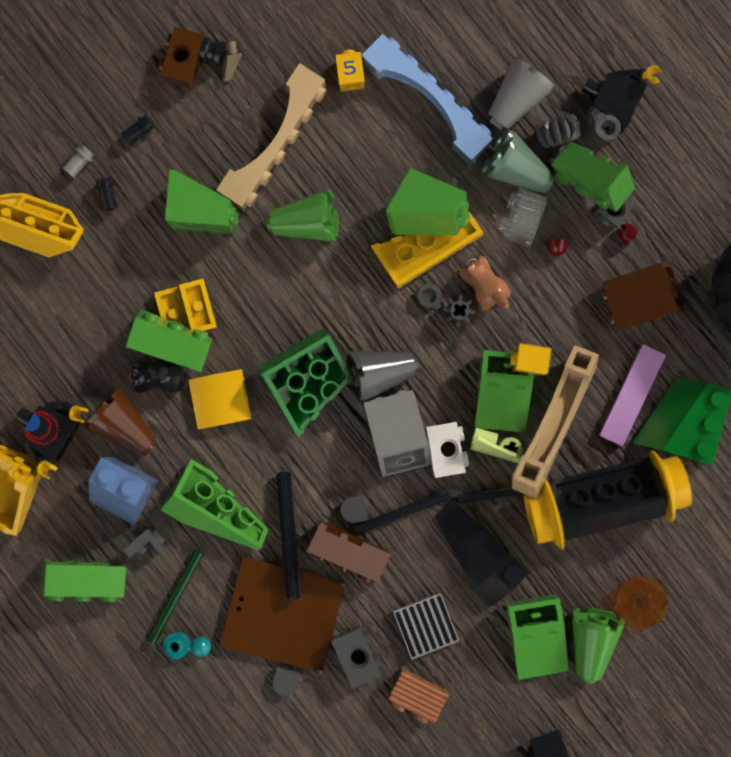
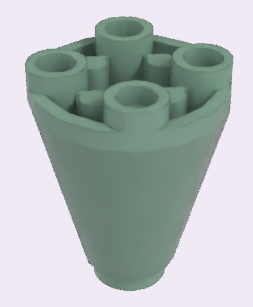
M510 130L504 134L502 139L498 137L494 141L490 149L493 151L490 159L487 158L480 168V171L488 178L536 193L541 192L545 194L555 179L551 175V171L515 132Z

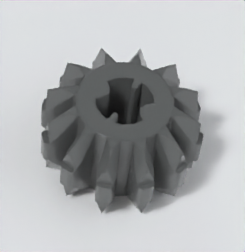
M568 114L538 123L536 135L540 146L548 148L578 139L580 136L579 122L576 119V115Z

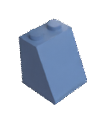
M101 457L89 479V502L135 525L159 480L116 457Z

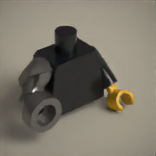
M651 65L647 69H627L607 73L602 84L590 78L587 79L581 92L594 98L588 110L587 121L599 141L611 142L620 132L623 133L628 127L648 85L645 82L649 80L653 85H657L660 82L657 77H652L655 73H662L658 66Z

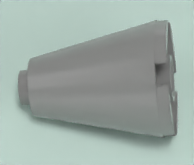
M517 56L511 61L488 113L492 117L489 122L499 130H502L503 127L509 129L555 88V85L538 70L535 71L530 67L531 65Z

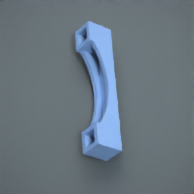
M382 34L362 54V64L379 80L383 76L399 80L415 88L428 98L440 111L451 130L454 139L452 149L470 166L491 144L493 138L490 136V130L483 124L478 125L472 119L473 115L466 107L462 106L460 108L454 102L455 98L448 90H441L436 85V79L429 72L424 73L417 67L419 65L418 62L411 55L408 54L406 56L400 51V45L392 37L388 39Z

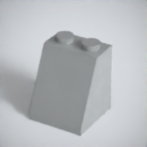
M402 390L384 398L374 397L368 402H364L382 477L432 465L429 444L413 390Z

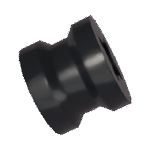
M204 37L200 47L199 61L202 63L212 62L214 66L220 67L223 55L225 54L226 43L223 41L213 42L211 38Z

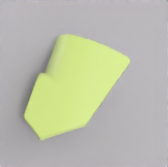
M475 428L470 443V450L520 463L523 447L519 440L506 437L496 445L498 433ZM512 442V447H516L515 453L504 449V445H509Z

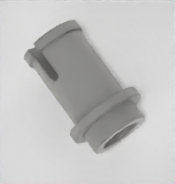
M84 145L80 148L77 147V152L63 166V169L74 178L89 161H93L91 158L94 154Z

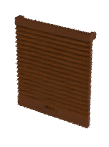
M243 556L219 647L323 674L346 582L299 571L301 598L288 600L285 592L284 567Z

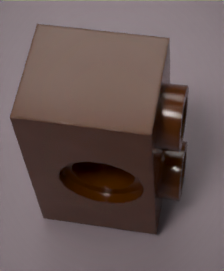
M174 26L173 33L169 34L166 40V49H168L166 57H162L159 64V72L164 82L194 89L201 65L199 52L205 37L204 34ZM184 53L188 55L185 61H176V57L179 54Z

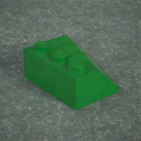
M323 329L318 330L256 367L276 404L298 438L304 432V428L318 417L322 408L329 401H332L352 379L330 335Z
M676 377L659 401L652 415L648 417L643 428L631 443L704 465H713L731 400V390L709 383Z

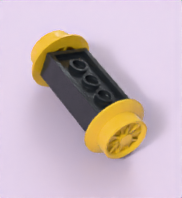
M650 451L648 457L549 482L545 479L537 499L524 494V503L535 542L542 544L553 541L562 550L566 540L659 517H664L667 522H673L676 510L691 506L692 494L688 476L681 460L677 456L661 459L655 451Z

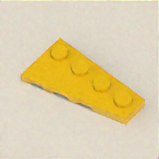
M469 212L470 220L466 228H461L457 236L400 235L385 243L371 245V249L399 289L483 236V231Z

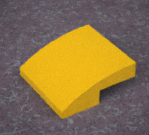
M204 279L180 284L178 287L154 293L160 317L181 323L184 327L191 330L199 329L206 332L217 328Z
M242 369L188 380L198 430L252 419Z

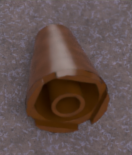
M117 387L98 406L94 414L90 415L83 423L89 430L136 456L141 454L146 456L156 445L153 443L155 436L120 387Z

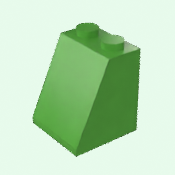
M412 168L408 171L386 209L391 232L395 235L457 236L461 228L465 229L470 220L466 191Z
M169 169L165 221L173 230L233 234L234 227H238L239 213L236 212V208L233 207L231 201L174 169Z

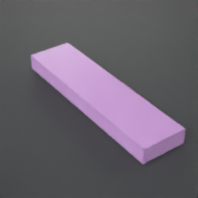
M644 344L640 346L598 436L623 447L665 359V354Z

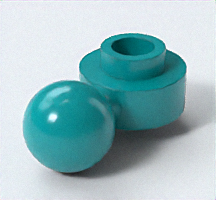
M174 632L164 640L163 649L165 654L172 659H180L189 651L196 657H204L210 652L211 643L206 637L200 636L190 641L185 633ZM173 642L179 645L178 651L173 649Z

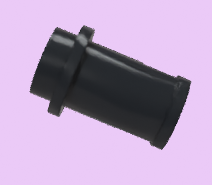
M145 115L142 118L139 116L138 121L122 132L121 135L132 146L145 134H151L154 126Z
M111 178L98 179L94 186L95 189H98L102 211L118 208L113 190L115 184L111 182Z

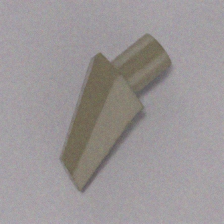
M236 41L226 42L227 55H223V82L233 78L242 53H237Z

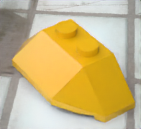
M25 193L0 195L1 241L46 257H52L73 250L83 234V227L70 209Z

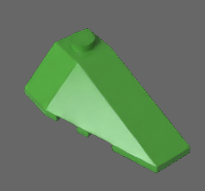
M190 459L171 488L161 511L183 524L260 550L269 529L249 508L242 507L233 498L235 494L230 489L226 491L217 482L218 477L212 471Z

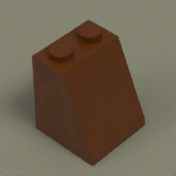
M661 262L603 282L602 296L606 303L609 302L612 311L609 312V318L612 326L617 327L618 331L686 311L671 263Z

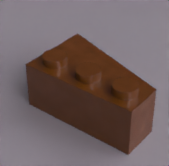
M323 519L307 549L311 556L321 561H330L335 564L336 568L348 573L349 570L358 574L357 577L370 584L372 580L375 582L379 581L391 556L390 551Z

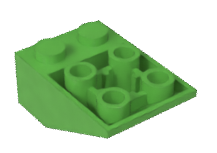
M488 350L481 352L474 428L526 432L534 374L513 371L514 365L510 364V352Z
M553 594L506 602L505 607L518 680L569 671L565 626L560 598Z

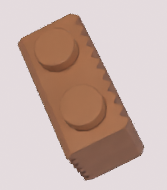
M401 668L388 694V700L392 701L390 705L401 712L407 709L415 713L414 718L427 724L428 721L436 722L449 695L447 690Z

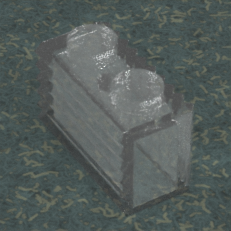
M519 188L516 194L511 193L507 207L511 208L508 218L503 216L498 230L503 232L501 239L529 249L535 238L548 197Z

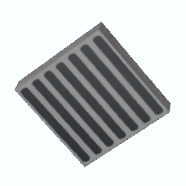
M441 592L393 610L411 660L459 642Z

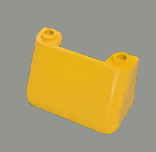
M0 445V530L5 534L17 536L22 530L41 476L38 475L37 467L29 455Z

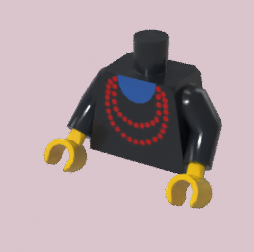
M62 401L49 402L46 406H38L34 413L24 407L19 410L15 420L26 426L21 434V438L25 441L24 447L37 467L38 475L50 479L47 474L48 470H57V466L50 462L58 463L61 460L81 423L85 422L81 420V413L83 411L88 412L89 409Z

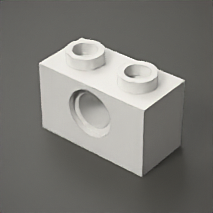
M457 422L425 427L434 478L466 473L465 467L469 466L467 452H462L460 442L465 441L462 426L458 427ZM445 442H451L455 448L454 453L449 457H445L441 453V446Z

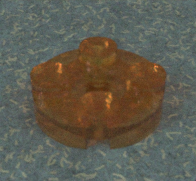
M633 576L622 583L617 590L614 605L620 618L622 617L625 623L637 629H645L659 624L664 619L668 610V601L666 600L663 587L658 582L648 577ZM646 596L645 602L648 603L646 608L641 606L640 609H637V603L635 602L637 597Z

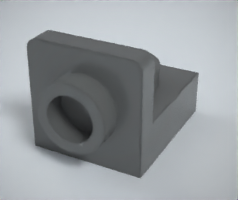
M148 528L123 551L129 558L135 554L140 557L151 547L148 544L151 542L161 552L167 547L164 544L166 539L157 529L153 531L151 528Z

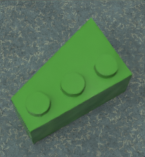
M570 141L551 164L556 174L554 177L563 185L570 184L575 187V191L581 196H590L595 199L594 201L605 210L610 208L617 212L635 189L628 165L622 162L619 166L609 163L611 159L605 155L599 159L593 155V150Z
M43 559L41 591L51 601H64V597H75V601H91V597H101V601L116 602L117 598H124L126 566L123 563L75 562V560L51 562V559Z

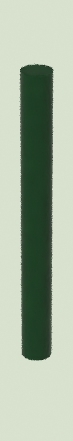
M194 550L146 640L150 644L156 645L204 555L201 551Z

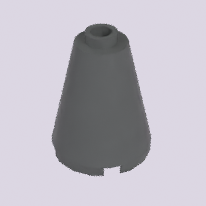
M349 352L346 355V367L352 376L353 384L350 387L355 399L358 402L365 401L415 377L416 371H419L417 357L413 356L411 352Z

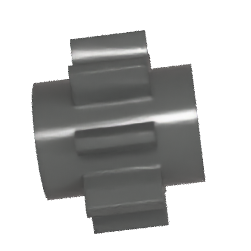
M462 295L459 296L456 302L450 298L448 303L451 307L443 309V312L449 313L450 316L446 322L455 321L456 328L460 326L462 321L469 324L470 320L467 316L475 314L474 310L469 309L472 301L470 300L467 303L462 301ZM454 306L465 309L463 312L464 317L453 314L455 311Z

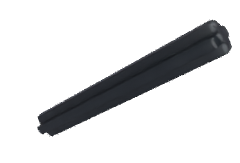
M279 472L276 478L285 592L288 600H295L301 598L292 476L290 472Z

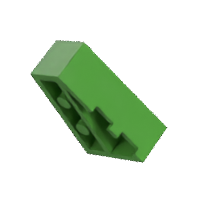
M142 309L135 318L126 347L201 372L213 338L208 337L207 332L199 329L191 330L184 327L181 323L169 321Z

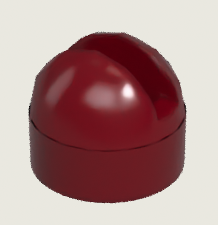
M626 223L621 225L624 231L617 230V236L622 243L628 246L637 235L639 228Z
M548 238L547 248L551 255L561 256L566 252L568 240Z

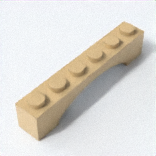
M298 64L286 83L287 91L290 93L289 104L277 135L265 151L250 164L235 172L230 169L216 189L218 194L229 199L232 204L245 211L247 206L250 208L253 206L258 198L256 192L261 185L266 186L272 176L270 171L275 164L279 165L286 154L284 152L285 148L289 143L292 145L299 135L298 128L302 122L306 124L312 116L313 110L311 108L316 101L320 103L327 92L324 78L302 64Z
M574 345L541 425L513 475L512 489L537 499L597 368L599 354Z

